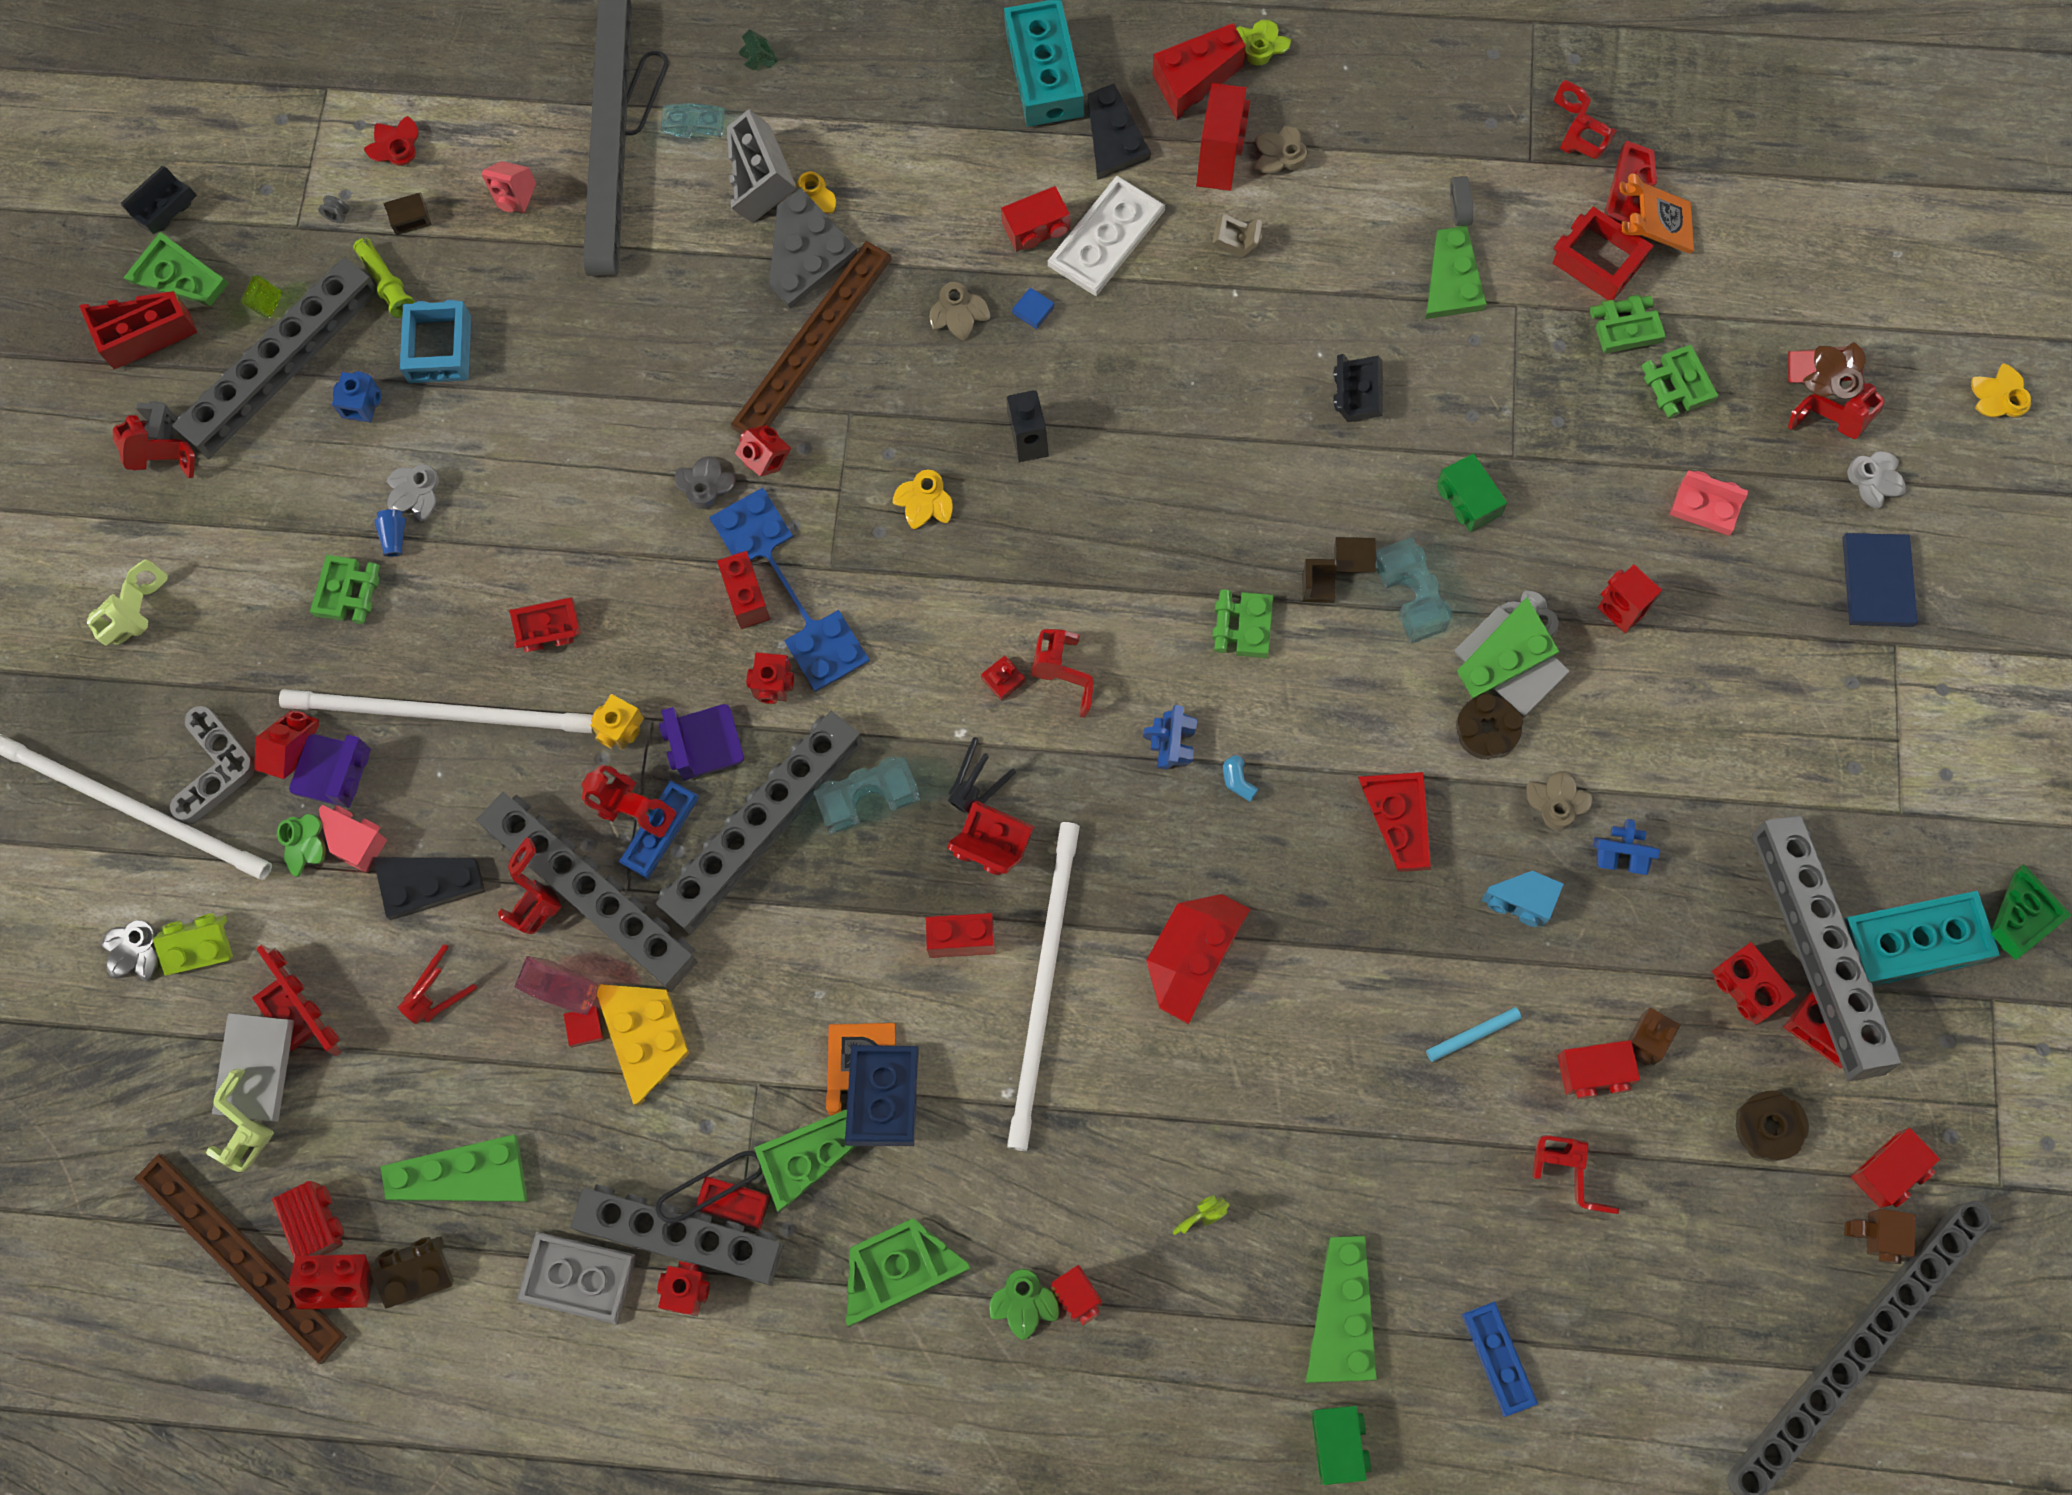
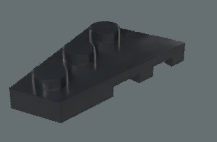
M1113 83L1088 93L1097 180L1150 159L1151 152L1116 85Z
M373 857L386 918L389 920L485 892L479 864L475 858Z

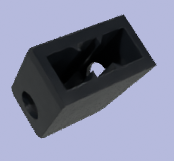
M1037 390L1007 396V414L1019 463L1049 457L1046 425ZM1029 435H1034L1036 440L1027 442L1024 439Z

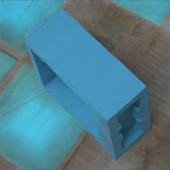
M446 300L438 303L417 301L414 304H403L400 371L408 383L469 380L471 315L463 301ZM455 321L453 356L415 358L416 323Z

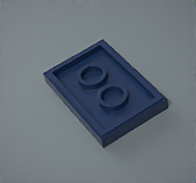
M1845 533L1842 539L1849 625L1914 627L1918 620L1910 535Z
M851 1045L845 1132L846 1146L915 1145L919 1063L918 1046Z

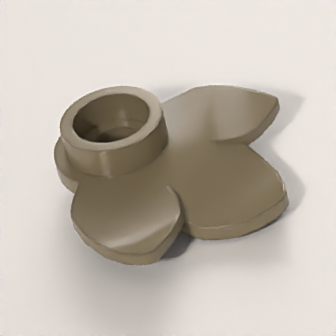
M1284 126L1279 134L1266 132L1256 137V147L1263 155L1256 161L1253 167L1256 171L1262 173H1277L1283 168L1289 170L1301 168L1306 162L1308 152L1306 146L1301 142L1300 132L1293 127Z
M949 282L941 288L939 301L931 307L929 319L933 330L941 329L947 325L954 336L965 341L972 331L974 320L980 322L989 321L990 312L987 304L980 296L970 294L967 288L959 282ZM951 292H957L960 298L957 301H952L948 295Z
M1564 771L1554 773L1548 779L1547 785L1530 781L1526 787L1527 800L1530 806L1542 812L1545 824L1554 830H1563L1569 827L1575 817L1586 814L1591 807V794L1584 791H1576L1574 779Z

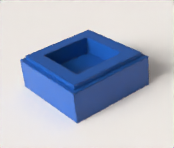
M1030 287L1013 307L1012 313L1037 330L1055 307L1054 302Z

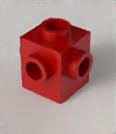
M764 425L747 429L740 437V444L735 454L744 462L747 468L753 470L761 477L779 472L791 447L779 437L777 431Z
M755 652L753 669H748L746 684L747 688L751 689L754 698L758 699L759 702L765 704H776L777 701L786 702L788 691H793L794 672H790L791 664L788 656Z
M679 1261L678 1268L667 1266L666 1273H661L658 1281L657 1294H661L658 1308L698 1317L701 1302L706 1303L710 1291V1282L706 1281L707 1274L698 1272L699 1265ZM686 1283L685 1291L681 1292L683 1284Z

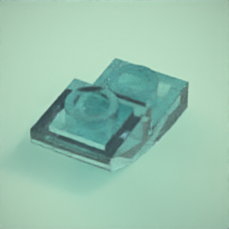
M693 103L665 105L662 109L660 132L690 138L691 132L694 131L721 138L725 108Z

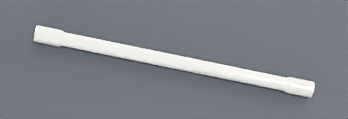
M282 689L279 695L280 707L288 709H319L562 729L566 732L595 733L590 726L592 714H561L317 694L311 691Z
M0 734L1 756L30 767L222 859L259 880H265L272 869L270 862L247 851H241L29 750L23 744Z
M1062 822L1060 824L1056 848L1057 858L1015 1112L1011 1120L1007 1148L1018 1151H1027L1032 1124L1031 1113L1069 879L1077 847L1080 826L1070 822Z

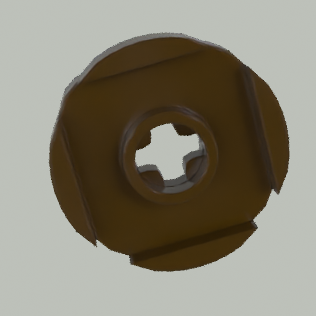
M1483 693L1467 702L1460 711L1456 720L1458 740L1463 749L1476 758L1489 760L1499 756L1500 758L1504 757L1516 747L1520 740L1523 718L1507 700L1498 696H1492L1489 693ZM1492 721L1495 723L1494 727L1497 729V732L1490 731L1488 734L1484 733V725L1481 722Z
M1764 1091L1750 1097L1739 1107L1736 1113V1132L1741 1144L1753 1158L1772 1162L1782 1161L1796 1155L1801 1150L1809 1133V1123L1806 1113L1799 1103L1795 1100H1790L1782 1095L1783 1093ZM1767 1117H1770L1773 1122H1779L1780 1128L1776 1130V1136L1764 1128V1124L1767 1123Z

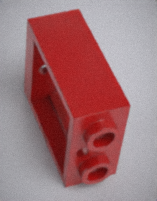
M1593 206L1586 215L1581 213L1571 226L1573 231L1568 236L1563 234L1553 249L1556 251V255L1552 264L1605 299L1614 301L1646 262L1653 245L1638 235L1624 234L1620 223ZM1588 228L1630 255L1614 275H1611L1572 249Z

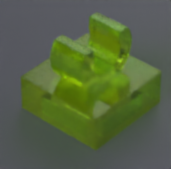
M260 275L252 276L241 299V303L262 317L269 318L272 316L283 292Z

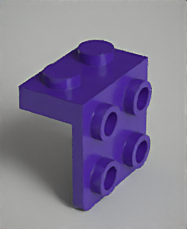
M721 704L681 717L678 716L674 707L661 710L664 721L659 723V728L663 740H669L672 750L667 752V758L672 771L677 769L684 781L732 767L744 761V754L729 705Z
M317 734L309 735L290 783V792L296 796L350 808L353 798L357 793L363 770L368 763L371 748L359 737L347 735L345 741Z

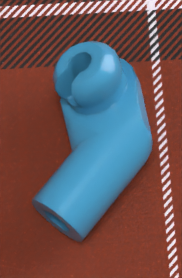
M1233 755L1226 759L1223 765L1225 785L1234 793L1251 802L1259 789L1244 780L1243 767L1245 762L1240 756Z

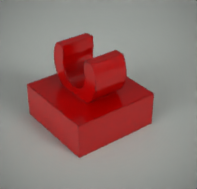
M1005 655L980 674L984 683L1001 701L1026 682L1022 673Z

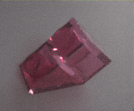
M527 956L514 987L538 1000L588 1015L600 984L550 959Z

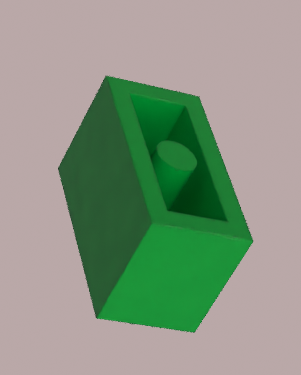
M1474 453L1441 470L1437 482L1438 491L1442 498L1448 499L1453 506L1458 522L1461 525L1465 524L1470 532L1502 516L1507 501Z
M1357 1406L1311 1410L1320 1485L1367 1481L1366 1473L1371 1472L1369 1451L1362 1449L1361 1435H1366L1364 1414L1357 1412Z

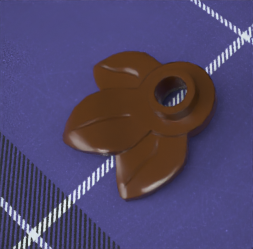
M1855 342L1848 345L1843 352L1831 346H1818L1814 354V364L1817 371L1803 379L1805 386L1811 392L1821 397L1833 394L1843 399L1856 397L1864 388L1865 381L1861 372L1866 363L1865 353ZM1846 377H1851L1853 381L1851 387L1844 389L1842 387V380Z

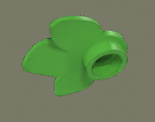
M306 814L302 818L290 817L287 820H283L277 829L278 841L285 846L284 861L289 871L295 877H300L306 862L320 864L325 859V844L318 836L322 829V823L318 817L312 814Z
M1025 1268L1013 1271L1008 1276L1005 1287L996 1291L990 1301L991 1319L1007 1318L1011 1331L1021 1340L1031 1336L1038 1325L1039 1319L1057 1321L1059 1316V1306L1054 1293L1050 1289L1040 1286L1037 1275ZM1019 1282H1027L1030 1286L1029 1290L1025 1293L1019 1292L1016 1289Z

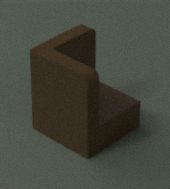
M1336 559L1305 560L1302 573V602L1334 603Z

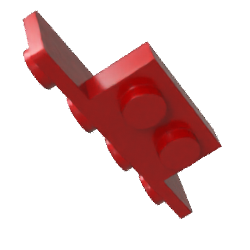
M262 944L258 946L256 950L277 980L253 996L252 999L264 1017L294 1020L290 1051L292 1052L315 1035L328 1053L334 1056L341 1054L342 1051L337 1045L340 1038L329 1025L326 1027L319 1019L322 1016L319 1007L311 999L308 1001L301 993L305 989L301 981L293 973L289 975L283 966L287 964V961L276 948L270 950Z

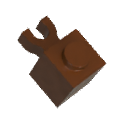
M1652 1008L1642 1013L1628 1039L1632 1041L1636 1061L1645 1065L1650 1063L1655 1065L1663 1060L1681 1024Z
M1885 1209L1868 1212V1222L1854 1219L1851 1222L1846 1221L1844 1224V1236L1867 1239V1254L1879 1256V1262L1901 1264L1902 1259L1914 1257L1916 1214Z

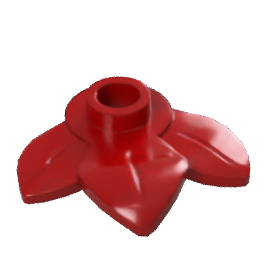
M409 116L404 117L397 128L376 123L374 127L375 142L364 147V151L374 161H390L394 165H406L416 156L414 143L419 136L418 128Z

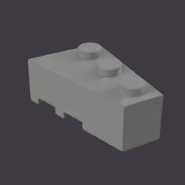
M748 109L727 126L728 158L732 161L733 174L729 175L730 184L734 187V199L731 200V209L751 223H754L795 191L797 187L770 125Z

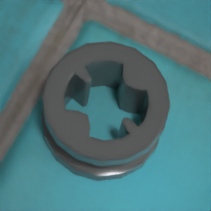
M331 195L324 196V205H320L319 213L332 222L343 223L345 220L343 214L349 212V206L339 198Z

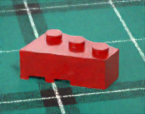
M1234 23L1153 54V77L1176 120L1183 116V112L1192 104H1198L1203 100L1204 95L1210 91L1212 83H1224L1244 66L1246 45Z
M1211 84L1201 138L1196 187L1231 191L1237 155L1242 156L1247 118L1250 110L1251 100L1245 99L1247 87Z
M174 291L136 296V300L118 302L117 299L109 300L105 305H79L98 353L114 370L198 333L188 308Z

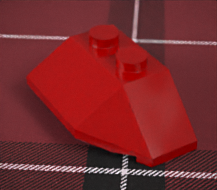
M1223 894L1177 903L1146 959L1160 1010L1189 1025L1251 909Z

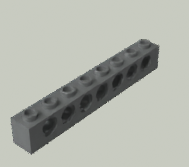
M343 257L329 269L328 273L317 284L311 286L307 294L295 305L291 306L274 326L268 328L264 336L256 344L248 348L231 368L224 371L221 378L210 389L204 391L187 411L180 414L172 427L185 441L209 460L377 294V288L370 276Z
M832 710L826 716L822 715L814 722L811 727L812 732L804 740L800 739L792 746L790 750L791 755L783 763H778L771 769L768 774L769 779L762 787L758 786L750 792L746 799L747 803L743 808L729 815L723 830L718 835H712L703 845V852L695 860H689L681 869V876L673 884L669 883L659 893V900L655 904L689 935L698 928L863 744L860 733ZM828 743L832 745L831 749L824 754L816 752V748L820 744ZM800 767L810 768L809 773L801 778L794 776L795 771ZM781 790L788 792L785 800L780 802L773 800L776 792ZM764 814L767 816L763 824L759 826L751 824L752 819L756 815ZM742 838L745 840L744 845L740 849H729L730 843L734 839ZM715 862L723 864L719 873L714 875L707 873L711 864ZM700 887V893L696 898H685L688 889Z
M503 791L476 821L513 854L527 837L533 841L535 848L542 842H549L547 850L541 854L535 853L527 866L672 992L698 963L692 955L695 949L682 937L675 941L667 934L671 928L657 916L651 920L644 914L647 907L636 897L632 896L628 900L620 893L623 887L613 877L609 875L604 879L597 873L600 867L587 855L582 859L573 852L577 847L563 834L559 838L554 836L550 832L554 827L540 814L534 818L527 812L531 807L518 795L511 798ZM525 822V828L521 832L513 833V828L517 823ZM526 851L522 854V856L520 857V860L523 859V857H524ZM572 862V868L569 872L559 874V868L563 863ZM589 882H595L596 887L594 891L583 895V887ZM614 902L619 903V909L615 914H605L608 905ZM643 923V930L639 935L629 936V930L632 925ZM667 944V951L663 956L653 957V950L657 945Z
M1801 815L1765 820L1752 834V837L1847 1080L1849 1082L1884 1076L1901 1064L1899 1050L1891 1039L1886 1026L1885 1015L1878 1007L1873 994L1872 983L1867 979L1863 970L1860 954L1853 945L1848 932L1847 922L1842 917L1836 903L1835 892L1829 886L1823 871L1822 860L1817 856L1812 844L1811 833L1805 826Z

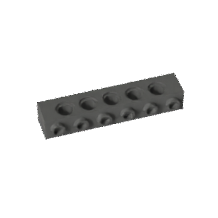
M595 1184L594 1190L583 1187L570 1226L571 1229L773 1286L785 1246L780 1242H776L778 1235L758 1230L756 1236L744 1233L745 1226L730 1221H725L724 1226L712 1224L711 1216L698 1212L677 1223H667L657 1216L655 1207L646 1205L647 1198L628 1193L626 1199L613 1196L614 1189ZM662 1203L661 1212L666 1217L675 1218L680 1216L678 1214L679 1207ZM614 1206H619L621 1209L620 1219L614 1224H609L607 1221L608 1211ZM651 1215L654 1219L653 1228L647 1233H641L639 1230L640 1220L644 1216ZM679 1224H684L687 1230L685 1238L681 1242L674 1243L671 1238L673 1228ZM716 1233L719 1236L718 1247L712 1252H706L704 1249L705 1238L709 1234ZM742 1243H750L752 1255L746 1261H739L736 1256L738 1246Z

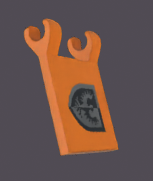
M1630 174L1628 176V183L1620 182L1621 194L1640 196L1641 215L1633 213L1630 215V223L1622 222V232L1624 234L1643 235L1689 254L1694 251L1690 201L1643 183L1637 174Z
M895 1023L829 1024L826 1109L830 1116L842 1111L841 1091H848L851 1045L896 1046Z

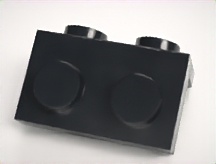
M161 166L121 202V206L139 226L155 235L157 232L164 230L175 215L186 210L197 194L188 185L179 181L167 167Z
M1344 354L1337 355V366L1333 370L1334 379L1337 384V394H1334L1333 397L1335 410L1340 412L1347 422L1383 416V361L1379 355L1351 361Z

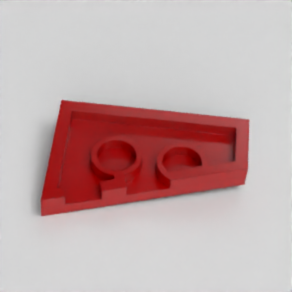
M1626 141L1621 147L1604 214L1621 225L1623 221L1630 223L1631 214L1638 213L1641 215L1640 196L1621 194L1620 182L1628 183V176L1633 173L1637 174L1645 184L1653 187L1657 184L1654 150Z
M1424 772L1358 777V781L1397 872L1431 870Z

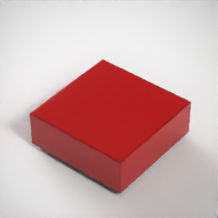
M593 1006L563 1014L568 1044L571 1048L604 1040L598 1007Z

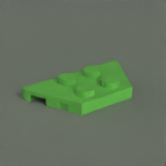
M914 1218L850 1247L846 1324L848 1327H851L971 1270L965 1260L954 1253Z

